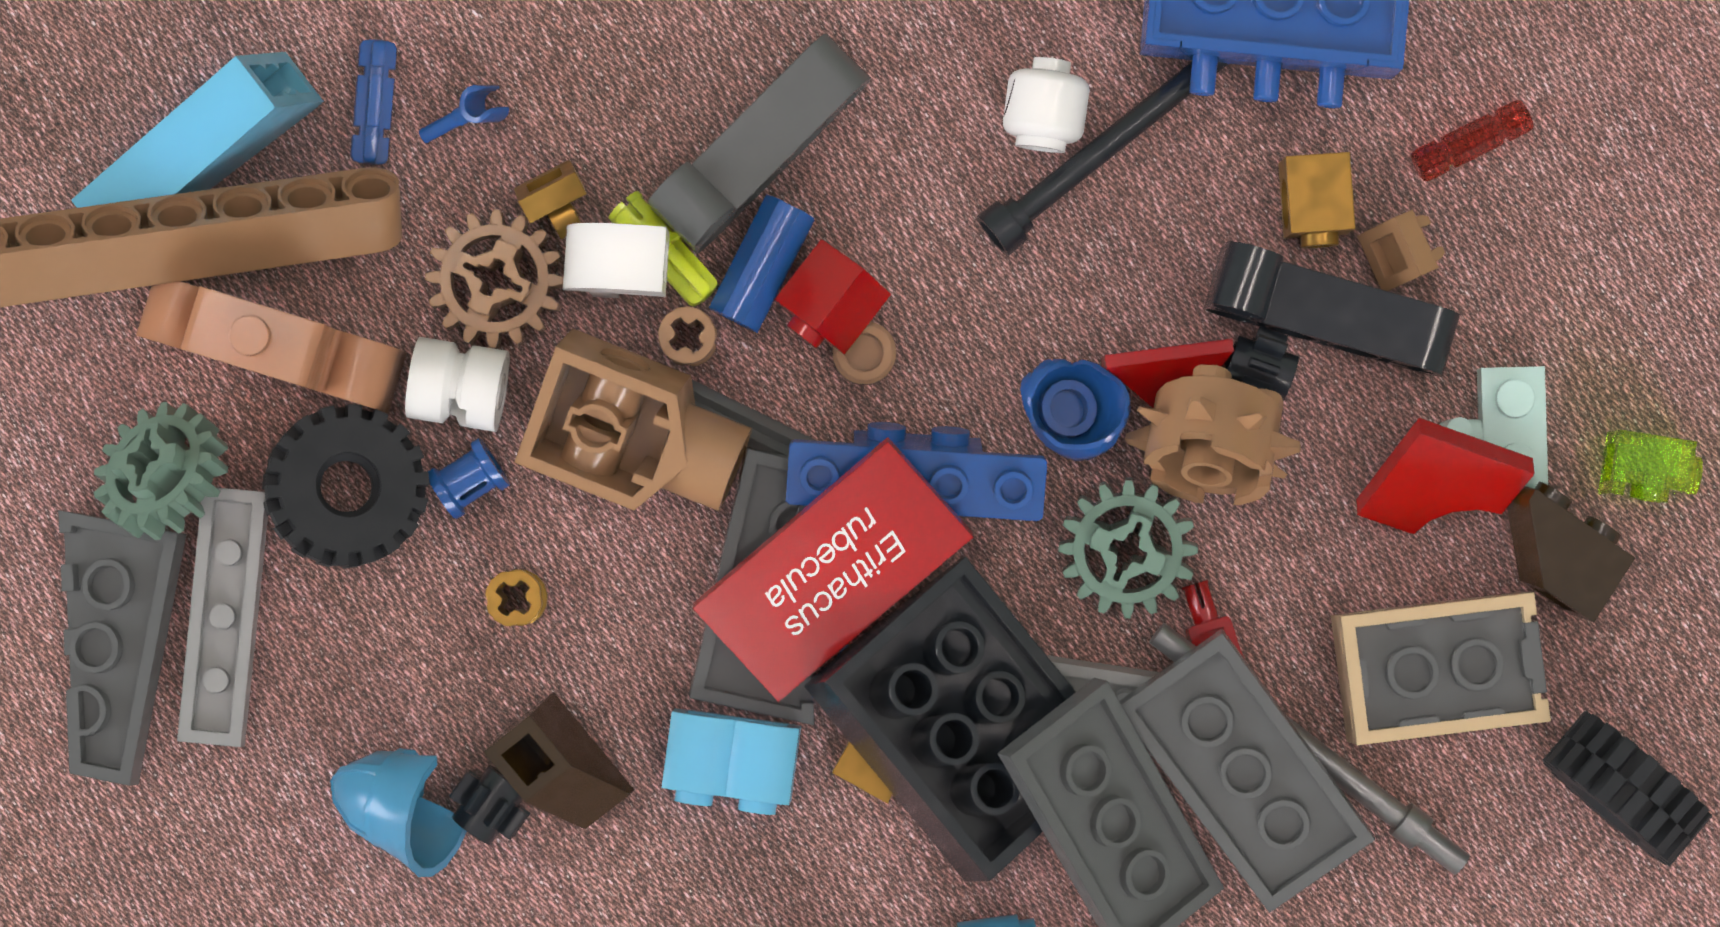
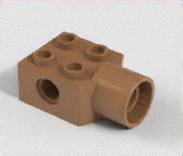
M572 328L554 349L514 463L633 511L659 489H664L720 511L741 465L751 437L752 428L696 406L691 375Z

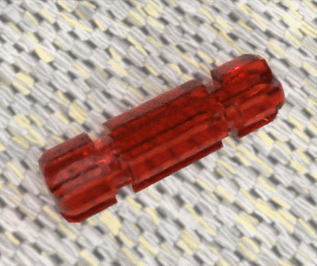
M1515 100L1494 111L1495 116L1493 117L1488 113L1441 137L1440 143L1433 140L1417 148L1411 154L1416 172L1423 181L1433 180L1450 171L1449 166L1452 164L1457 168L1504 144L1503 139L1505 138L1510 142L1533 129L1534 124L1527 107L1521 100Z

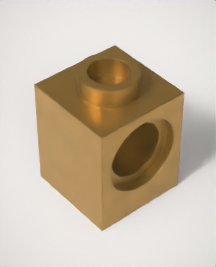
M1350 152L1285 156L1278 163L1284 239L1300 238L1301 248L1303 249L1338 246L1339 235H1347L1355 229Z

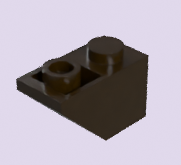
M1540 481L1535 488L1525 486L1507 507L1519 580L1568 614L1594 623L1635 560V557L1616 545L1621 537L1616 530L1592 516H1588L1583 522L1567 511L1572 501L1558 490Z
M554 692L511 724L484 751L485 755L524 802L583 829L589 827L634 791V788Z

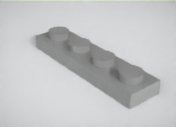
M218 488L221 491L218 497L205 496L201 501L205 515L201 519L199 518L177 741L244 747L268 516L263 504L266 501L265 492Z

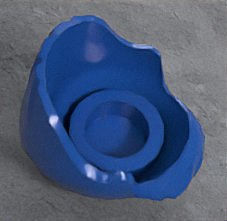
M1048 359L1041 362L1033 372H1029L1021 380L1022 402L1034 433L1046 447L1064 458L1084 461L1091 460L1107 452L1115 445L1129 419L1131 400L1126 386L1121 380L1097 363L1088 360H1079L1071 363L1066 359Z

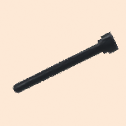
M1192 61L1020 199L1014 201L1012 198H1009L1003 204L996 201L976 217L977 221L996 247L1004 255H1011L1028 241L1026 234L1034 228L1031 221L1191 95L1189 89ZM1218 62L1217 73L1221 71L1224 67H1226L1228 64Z

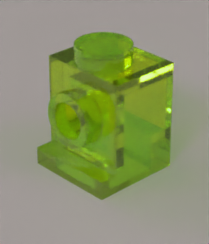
M1621 429L1607 432L1598 495H1624L1625 486L1631 487L1629 498L1647 502L1668 504L1669 493L1696 495L1703 472L1702 458L1695 456L1697 441Z

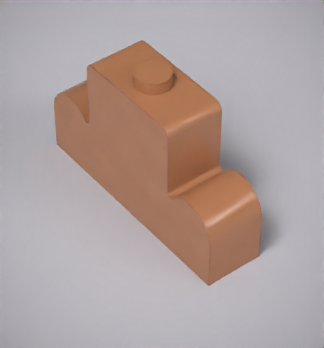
M181 281L151 286L136 336L386 413H389L407 355L406 352L400 349L342 332L316 321Z

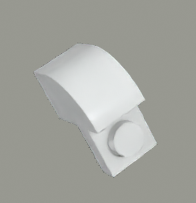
M575 223L567 225L563 290L589 292L593 297L619 298V294L666 297L669 230L663 226L615 223Z

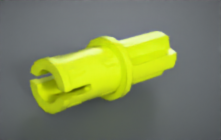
M635 191L626 197V200L629 202L627 206L621 201L608 217L610 221L615 224L667 227L670 232L667 281L690 306L694 307L708 299L718 286L717 279L688 249L680 236L675 231L673 232L651 209L639 191Z

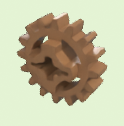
M493 209L490 216V224L482 225L481 221L473 213L468 214L467 226L469 231L461 234L449 226L444 230L452 243L448 251L433 247L430 251V254L441 262L442 265L440 271L425 273V280L427 282L440 285L441 288L440 293L435 294L428 300L429 304L433 308L448 307L450 312L445 316L442 325L446 329L451 330L458 327L461 323L465 324L463 341L471 345L478 339L481 333L486 334L489 348L499 349L502 335L509 334L516 345L525 344L522 330L524 327L530 325L532 328L543 333L547 328L539 316L542 310L559 312L561 305L549 295L551 289L563 287L564 277L551 274L550 267L557 265L563 260L562 256L558 251L543 253L541 248L546 244L549 235L543 229L534 232L530 237L526 235L528 219L521 214L513 221L511 227L505 225L503 212L498 209ZM500 238L496 241L493 250L475 257L465 253L471 246L482 240ZM524 248L528 250L535 262L538 273L537 285L525 280L519 264L524 255L522 253ZM500 264H504L503 274L515 286L521 288L522 291L517 292L510 288L507 290L496 288L492 295L488 296L489 286L470 269L476 268L483 272L486 269L495 272ZM454 275L466 279L472 296L467 305L469 307L467 311L462 307L457 298L454 287ZM514 303L527 307L519 315L509 320L491 322L492 319H495L498 310Z

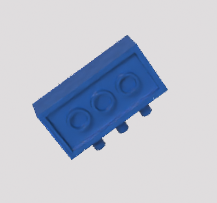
M1144 0L1139 55L1192 60L1189 92L1197 96H1213L1215 94L1218 62L1256 66L1253 98L1260 102L1278 101L1281 69L1319 72L1317 105L1323 108L1336 109L1342 107L1345 75L1393 79L1403 69L1409 0Z

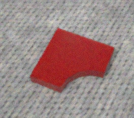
M1418 418L1357 497V515L1414 535L1429 521L1452 512L1480 510L1503 514L1535 474L1533 458Z

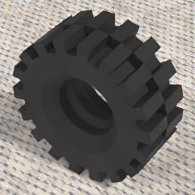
M354 404L337 408L334 405L321 408L319 411L309 416L306 415L297 421L272 449L262 481V489H265L266 501L263 502L267 516L270 515L275 525L273 530L280 540L284 538L293 547L291 550L300 557L306 556L316 561L315 564L326 567H358L390 555L400 548V545L407 538L411 537L419 526L417 522L420 515L425 512L428 499L425 498L426 486L430 485L429 473L423 470L421 459L424 458L420 446L414 447L407 437L410 432L401 423L396 426L387 419L388 414L377 409L373 412L364 410L362 405ZM349 461L356 463L367 472L370 478V496L367 502L357 510L345 512L334 509L325 501L322 495L321 480L323 474L331 465L337 462Z
M1584 711L1542 760L1543 764L1551 770V773L1563 782L1565 787L1574 795L1583 800L1590 809L1598 813L1615 830L1620 831L1633 844L1640 846L1647 854L1656 858L1664 865L1671 866L1712 818V814L1708 812L1709 809L1698 800L1699 798L1692 791L1681 784L1682 782L1672 773L1667 772L1660 766L1657 760L1643 752L1628 737L1622 736L1613 726L1608 723L1605 724L1599 717L1590 714L1588 711Z

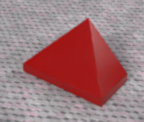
M1231 338L1104 355L1100 360L1101 366L1121 380L1128 392L1149 408H1154L1156 393L1165 383L1181 377L1192 376L1193 369L1198 365L1222 366L1234 352Z

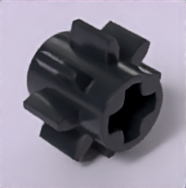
M1259 326L1256 336L1252 340L1238 335L1233 345L1234 352L1228 358L1225 367L1231 373V379L1255 386L1258 389L1275 391L1281 395L1284 401L1291 387L1299 362V356L1285 352L1288 346L1286 343L1288 335Z
M488 765L481 777L472 770L466 771L449 795L451 799L460 804L452 819L468 833L488 845L493 843L499 833L511 840L531 814L520 806L523 799L499 770L492 765Z

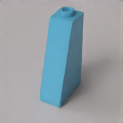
M286 52L235 56L71 201L79 208L211 189L315 110L324 101Z

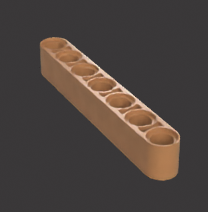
M377 167L359 168L1 218L0 307L390 250L398 245L402 239L399 179L387 169Z

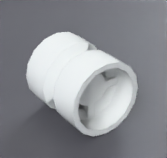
M419 337L413 351L405 398L406 418L443 424L452 415L456 416L461 427L497 432L503 413L508 385L509 351L473 345L464 354L460 353L454 342Z

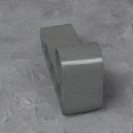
M827 33L823 34L692 164L687 161L676 169L652 194L648 204L696 254L700 253L862 92L870 82L871 77Z

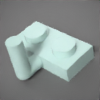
M1545 366L1477 369L1478 419L1467 420L1457 417L1445 420L1439 425L1532 457L1535 474L1525 486L1535 488L1539 481L1548 485Z

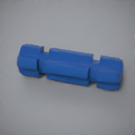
M363 40L359 45L358 67H364L363 75H357L353 115V127H359L358 135H352L350 151L352 161L359 164L382 165L386 164L389 158L390 138H384V130H391L395 79L389 78V70H396L397 47L394 43L385 40Z

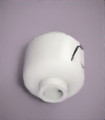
M1034 57L1032 69H1019L1010 75L1003 115V128L1007 133L1016 137V147L1049 153H1065L1066 144L1077 142L1082 137L1090 89L1086 80L1077 75L1070 74L1071 62L1055 58Z

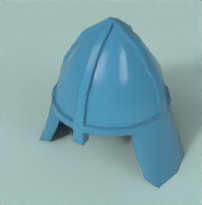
M399 748L396 751H376L352 761L346 766H341L330 780L332 800L350 830L369 841L375 847L381 848L401 861L418 877H432L448 865L459 850L467 831L452 819L454 812L423 798L425 781L438 765L437 755H419L415 750Z

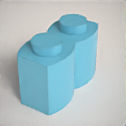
M676 708L671 713L661 788L676 790L674 801L680 803L712 806L714 796H724L739 799L738 810L775 815L777 804L789 805L791 803L801 726Z

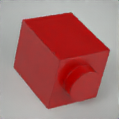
M821 239L774 300L793 315V318L786 326L808 344L817 349L825 340L845 355L891 294L864 268Z

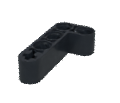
M1227 241L1220 248L1204 310L1225 318L1257 327L1262 326L1288 336L1411 371L1443 377L1459 321V313L1441 306L1283 262L1284 257L1282 255L1254 245Z

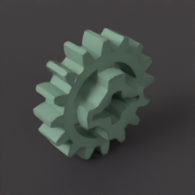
M161 402L155 417L144 408L139 410L137 415L138 425L131 429L127 425L121 424L117 428L122 439L117 445H104L102 451L110 457L108 464L99 466L94 470V475L105 483L94 491V497L105 505L102 513L136 538H140L145 532L154 540H161L166 525L178 534L183 532L185 527L184 517L192 513L201 519L205 515L204 508L200 504L204 497L219 496L221 491L212 484L214 477L228 473V466L217 458L228 450L227 443L217 436L220 429L204 415L197 413L185 403H182L176 410L169 403ZM185 438L188 439L190 448L186 444H184ZM133 495L137 498L136 503L134 502Z
M1126 477L1123 491L1114 494L1112 488L1104 481L1099 484L1101 500L1094 503L1084 495L1078 498L1077 503L1080 510L1084 513L1081 519L1072 516L1065 517L1063 526L1074 533L1075 538L1059 542L1058 552L1074 555L1075 561L1070 562L1063 568V575L1065 578L1081 576L1083 582L1080 584L1076 596L1082 600L1093 592L1100 596L1098 612L1102 614L1110 608L1112 602L1121 603L1124 618L1131 619L1134 603L1143 602L1147 611L1152 615L1157 613V595L1163 593L1173 601L1179 597V591L1173 583L1175 577L1192 579L1193 569L1183 563L1182 558L1198 554V544L1183 540L1182 535L1194 527V522L1192 518L1176 520L1173 514L1177 511L1180 500L1174 496L1162 504L1156 500L1158 497V486L1153 483L1147 487L1144 494L1136 493L1133 478ZM1133 506L1127 518L1112 524L1096 520L1111 509ZM1155 516L1162 521L1168 530L1172 543V552L1155 543L1150 530ZM1137 522H1141L1138 532L1139 548L1145 554L1143 557L1133 554L1128 562H1124L1121 571L1116 573L1118 568V547L1111 544L1113 539L1124 541L1129 533H1133ZM1085 544L1090 545V548L1099 551L1106 565L1102 580L1094 573L1088 563ZM1148 572L1156 576L1160 575L1155 581L1146 586L1124 589L1128 579Z

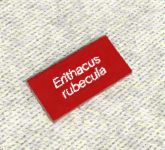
M887 437L693 603L692 609L779 702L974 538L973 532Z

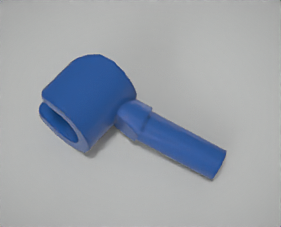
M472 85L467 87L461 94L459 107L453 109L451 113L419 129L421 139L427 144L458 126H464L469 122L498 123L503 121L508 116L509 107H494L486 110L485 107L487 95L500 88L499 85Z

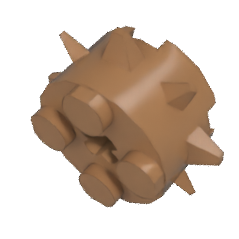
M1198 365L1193 369L1192 376L1181 377L1165 383L1156 393L1154 408L1138 407L1136 411L1147 418L1151 424L1126 433L1125 440L1127 444L1145 451L1144 465L1149 464L1152 468L1151 482L1167 493L1202 504L1205 493L1219 495L1235 494L1233 505L1247 504L1260 500L1270 491L1272 477L1285 479L1288 475L1274 464L1276 460L1301 451L1299 441L1280 434L1284 405L1281 395L1272 390L1258 389L1255 386L1231 379V373L1224 367L1218 365Z

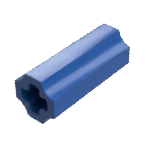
M766 194L709 306L710 310L744 328L758 333L815 221L814 217L776 197Z

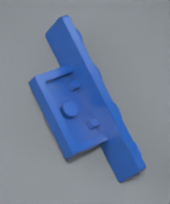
M872 422L868 424L867 431L854 430L853 443L794 439L789 444L786 502L790 505L807 506L888 437L958 516L1040 521L1043 518L1047 476L1046 458L1040 455L983 452L981 438H970V431L964 428L938 426L932 428L931 435L906 433V426L898 423Z

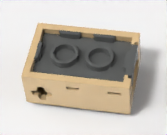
M1513 592L1331 615L1347 742L1355 745L1550 722L1548 699L1541 698V693H1546L1547 687L1538 621H1531V616L1537 615L1534 592Z

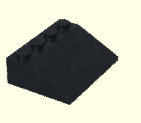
M965 556L850 644L806 683L804 687L963 880L991 881L1043 832L997 753L1076 693V691Z

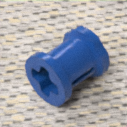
M480 438L471 442V450L443 469L432 468L428 471L429 483L454 519L465 514L464 507L493 488L497 487L500 490H504L510 486V482L502 467Z

